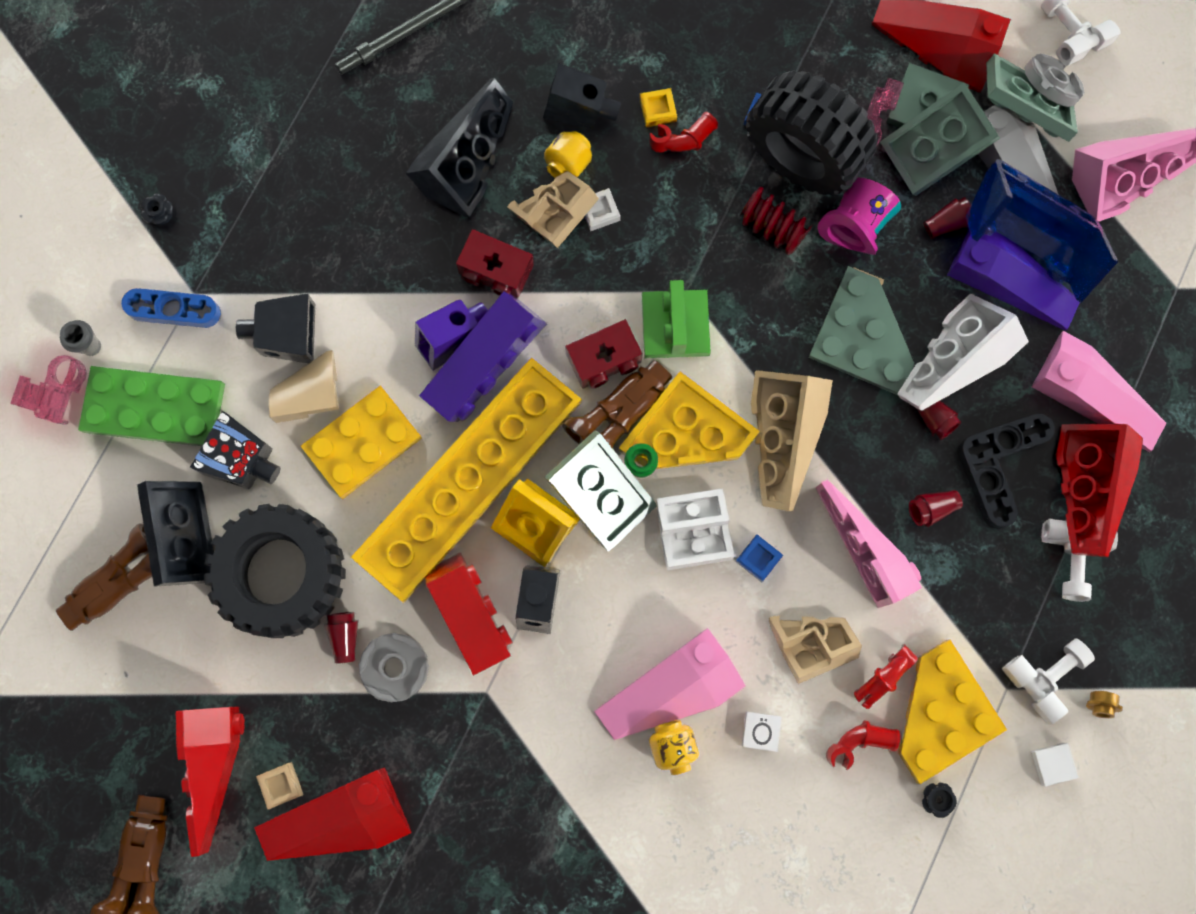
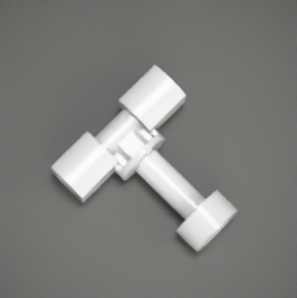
M1045 0L1041 5L1043 11L1048 17L1057 15L1071 32L1068 40L1064 41L1056 51L1058 59L1065 66L1083 59L1090 49L1099 51L1113 44L1121 34L1119 27L1112 20H1107L1093 28L1090 22L1081 24L1067 7L1070 0Z
M1046 520L1042 526V542L1064 545V552L1071 554L1070 581L1064 582L1062 585V598L1079 602L1090 601L1092 585L1085 583L1086 556L1071 553L1067 521ZM1118 532L1116 533L1111 551L1117 547Z
M1074 639L1064 647L1066 655L1046 672L1041 668L1034 670L1023 655L1015 657L1002 668L1017 688L1024 687L1035 700L1031 705L1047 724H1054L1068 712L1067 708L1054 694L1058 690L1055 682L1075 666L1084 669L1095 660L1091 650L1079 639Z

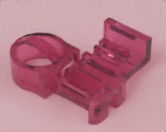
M888 78L884 88L876 87L867 110V118L872 120L875 132L879 135L877 146L881 141L882 131L880 125L883 120L878 116L881 110L887 112V109L895 110L904 85L903 82Z
M57 356L48 365L45 382H40V385L30 383V378L20 375L10 404L34 411V415L37 418L67 425L69 422L62 419L71 393H79L86 379L87 372L84 364L72 356ZM70 360L68 374L63 384H61L57 380V368L61 363ZM76 369H78V375L76 379L73 381Z

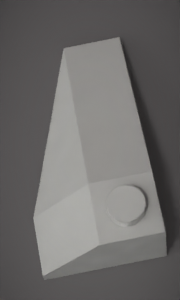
M994 105L984 111V113L1000 136V139L978 153V155L1036 234L1039 235L1063 220L1066 216L1036 127L1033 122L1028 123L1020 119L1016 112L1007 107L1000 108Z

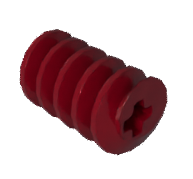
M760 187L748 200L740 216L744 214L742 224L748 226L755 221L753 232L758 234L765 229L763 239L766 241L776 236L774 243L776 248H780L787 243L785 254L789 256L799 247L812 225L807 229L804 228L805 216L794 221L795 209L784 214L785 202L783 201L775 207L772 206L773 194L762 199L764 188Z

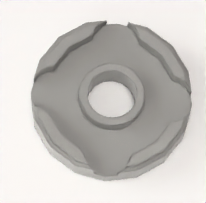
M1037 54L1035 57H1032L1024 68L1025 75L1037 91L1059 105L1066 107L1075 106L1084 94L1083 83L1079 77L1073 72L1068 75L1063 70L1066 66L1052 56Z
M398 633L382 635L371 641L363 651L359 663V674L367 692L378 700L391 703L407 700L417 694L426 682L429 670L427 654L420 643L410 636ZM396 657L401 660L403 671L398 677L392 678L386 674L385 664L389 659Z

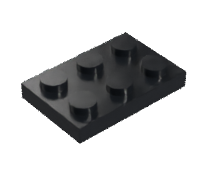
M144 481L137 484L154 587L204 583V574L210 573V566L204 564L206 554L213 555L214 548L211 544L212 537L202 482Z

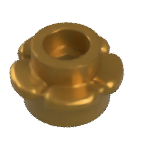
M1107 691L1091 692L1090 701H1087L1086 707L1093 711L1092 715L1105 719L1114 718L1115 712L1119 713L1123 710V707L1119 705L1120 696Z

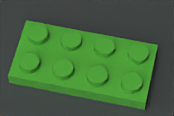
M91 366L78 430L88 434L202 447L220 416L225 383L218 380Z

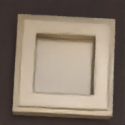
M292 762L256 776L267 809L304 795Z

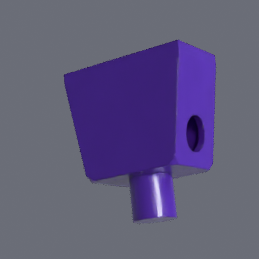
M456 300L415 322V346L432 371L447 362L486 314L488 309L482 302L468 309L462 300Z

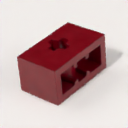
M472 229L456 262V266L461 278L467 283L479 286V283L491 287V291L498 296L505 291L518 299L534 266L533 254ZM496 263L500 265V268L494 267ZM488 266L494 267L493 270L489 271Z
M626 319L565 346L566 356L582 389L588 386L591 389L598 388L609 381L608 377L619 372L622 376L627 375L638 369V364L642 363L643 353ZM604 352L606 356L611 355V361L606 362L604 358L600 359V353Z

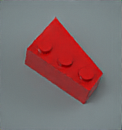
M461 552L440 562L425 577L426 585L474 676L511 657L508 645L513 642L504 624L500 627L497 626L493 615L497 614V610L489 595L483 597L478 587L482 581L474 565L468 566Z

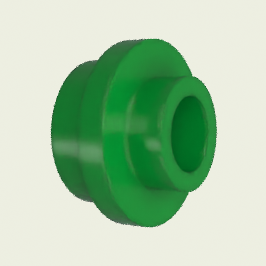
M635 444L627 450L624 464L635 477L644 478L650 476L656 470L658 455L647 444ZM638 456H644L648 463L643 467H639L635 464L634 460Z

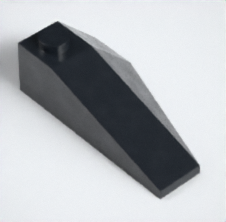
M495 78L490 79L428 143L406 172L407 176L426 197L464 217L471 215L486 192L488 183L485 181L489 167L494 166L497 157L494 155L498 138L504 134L513 101Z

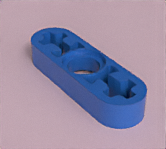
M135 288L126 292L121 302L124 312L132 319L141 322L209 328L214 326L221 316L218 304L211 297L199 294ZM141 298L146 304L154 305V310L150 307L141 306L137 312L132 306L133 303H139ZM172 300L178 301L180 304L179 311L173 316L164 315L163 308L165 304ZM188 305L194 310H203L204 305H206L211 312L205 313L202 318L198 313L189 311Z

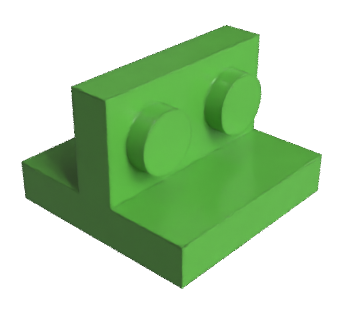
M683 280L670 281L668 291L642 292L644 359L710 356L707 290H684Z

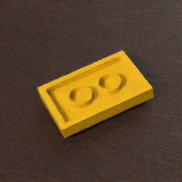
M380 385L303 443L301 448L339 497L344 499L420 441L422 437Z

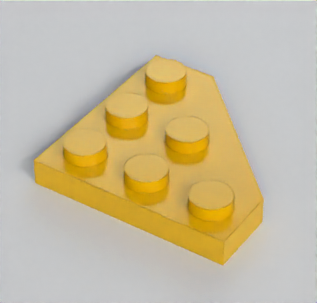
M680 371L620 445L619 451L625 455L631 446L640 443L647 444L658 455L656 469L738 460L760 431ZM638 456L634 460L639 467H643L648 463L644 456Z
M950 639L919 656L915 670L917 673L905 719L907 720L904 735L898 750V754L917 784H922L1007 731L1004 723Z

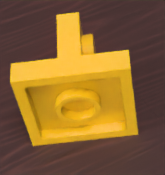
M527 478L524 482L519 479L512 487L491 529L545 568L561 543L576 527L580 519L571 509Z

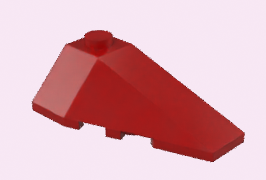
M239 707L176 711L178 760H186L187 767L185 778L181 780L182 793L186 792L187 797L191 798V805L188 806L186 811L191 857L203 855L210 850L239 748L240 735L244 733V716L242 713H239Z

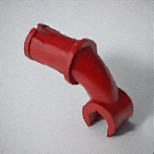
M704 112L689 129L682 130L680 135H673L668 126L658 124V135L662 138H657L650 133V146L654 151L661 153L667 150L678 152L699 151L702 147L701 143L718 128V121L712 114Z
M903 644L895 655L892 654L889 657V663L885 667L874 670L875 675L854 691L856 700L860 702L864 698L865 702L862 703V706L870 709L888 691L894 692L897 689L896 683L917 662L918 657Z
M864 720L861 725L846 732L837 744L831 745L827 750L826 758L829 764L834 767L836 757L844 754L842 766L848 770L854 763L852 751L857 746L860 748L872 746L896 752L900 744V731L898 729L870 725L869 721Z

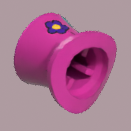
M858 177L847 191H844L838 209L829 211L822 217L818 224V232L824 240L831 244L875 255L878 250L875 243L877 234L899 213L901 202L884 185L870 179Z

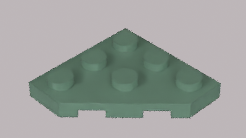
M848 266L808 358L898 395L897 393L915 365L880 280Z

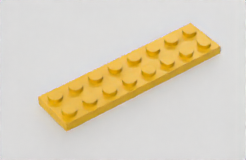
M531 357L351 558L404 604L422 584L425 577L437 567L582 403V399Z

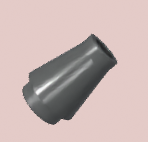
M74 320L66 323L60 330V343L67 351L87 356H94L99 353L101 343L88 323Z

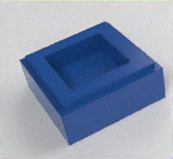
M756 534L735 562L762 583L784 555Z

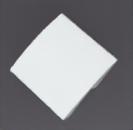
M723 488L656 499L667 570L734 559L735 555L728 527L729 515Z

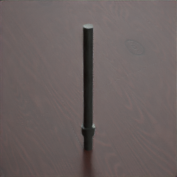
M442 0L371 43H362L355 47L356 51L335 63L338 71L343 75L361 63L364 65L376 59L375 55L468 0Z

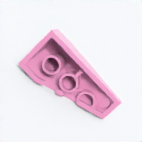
M1196 128L1104 141L1076 149L1072 181L1091 220L1099 222L1124 213L1130 209L1129 203L1139 196L1147 197L1153 193L1155 185L1164 179L1172 180L1195 164Z
M1065 331L1060 333L1032 387L1097 424H1128L1143 437L1142 449L1151 452L1166 422L1092 346Z
M828 480L821 482L816 487V490L877 608L896 603L921 589L922 587L919 583L921 575L913 562H908L906 556Z
M707 628L594 712L613 739L616 740L666 722L719 707L746 685L727 653Z

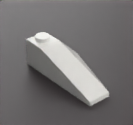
M970 293L946 316L942 323L944 329L938 339L932 338L927 346L929 353L924 361L915 365L897 394L901 399L922 411L1006 364L1029 342L1017 316Z

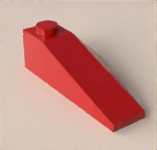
M880 0L871 25L900 46H907L920 56L919 60L926 65L928 63L932 64L943 72L944 76L969 84V89L981 92L987 80L986 63L994 53L999 54L1011 19L978 8L922 0Z
M1062 424L1056 457L1057 464L1061 468L1063 483H1061L1062 494L1066 498L1068 511L1066 521L1071 553L1074 555L1109 556L1138 472L1143 437L1128 424Z
M385 767L254 827L267 861L378 849L412 833Z

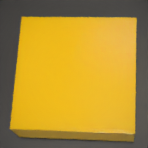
M671 88L640 94L639 99L646 127L677 122V113Z

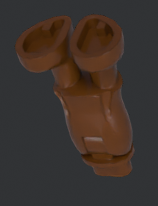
M653 360L646 368L640 366L638 372L636 371L627 376L609 396L597 402V406L592 411L582 417L568 418L562 424V427L573 441L580 444L606 420L610 425L600 434L613 449L618 439L624 433H629L631 426L648 412L664 392V386L672 379V375L656 360Z
M139 523L130 531L126 544L114 556L110 555L103 566L79 582L71 594L65 596L66 602L56 609L57 615L70 631H73L82 623L88 625L92 620L105 615L128 594L137 591L140 584L152 578L144 525L142 523ZM146 555L133 569L128 567L134 560Z
M138 795L135 811H130L129 816L134 817H129L122 831L118 862L112 873L114 881L107 899L94 904L90 914H159L154 900L156 882L159 881L158 867L166 839L165 822L168 815H163L166 804L165 798ZM132 883H138L134 902L129 909Z

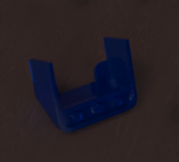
M996 159L987 170L966 215L967 226L972 239L978 242L985 234L992 236L995 232L1000 233L1042 258L1049 268L1047 274L1058 283L1062 284L1065 281L1070 284L1075 299L1082 303L1118 263L1101 224L1085 210L1002 160Z

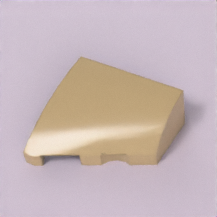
M567 171L556 177L552 183L541 185L534 189V196L520 204L514 200L507 208L558 248L599 198L589 185Z
M332 350L326 351L270 389L269 416L275 423L309 418V414L339 410L335 382L337 381L334 352Z
M780 616L769 618V624L779 648L798 684L856 660L860 656L862 645L847 620L843 617H829L825 620H819L814 617L802 616L801 621L780 620Z

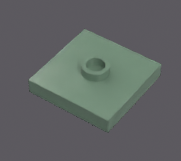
M909 63L886 123L897 127L903 126L963 82Z

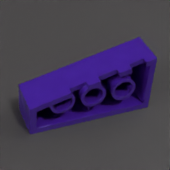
M503 291L419 396L447 421L459 422V420H466L476 407L474 404L482 395H486L494 387L500 375L513 364L516 358L547 323L519 299Z

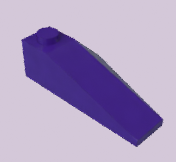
M977 219L971 222L947 273L948 276L1065 331L1069 328L1080 303L1076 296L1005 232Z

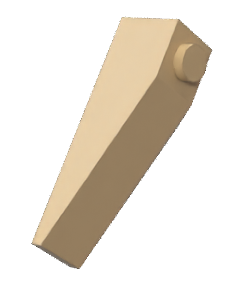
M755 371L751 410L752 414L756 415L757 426L760 431L755 438V445H760L761 463L758 466L762 506L793 512L828 414L833 380L804 375Z

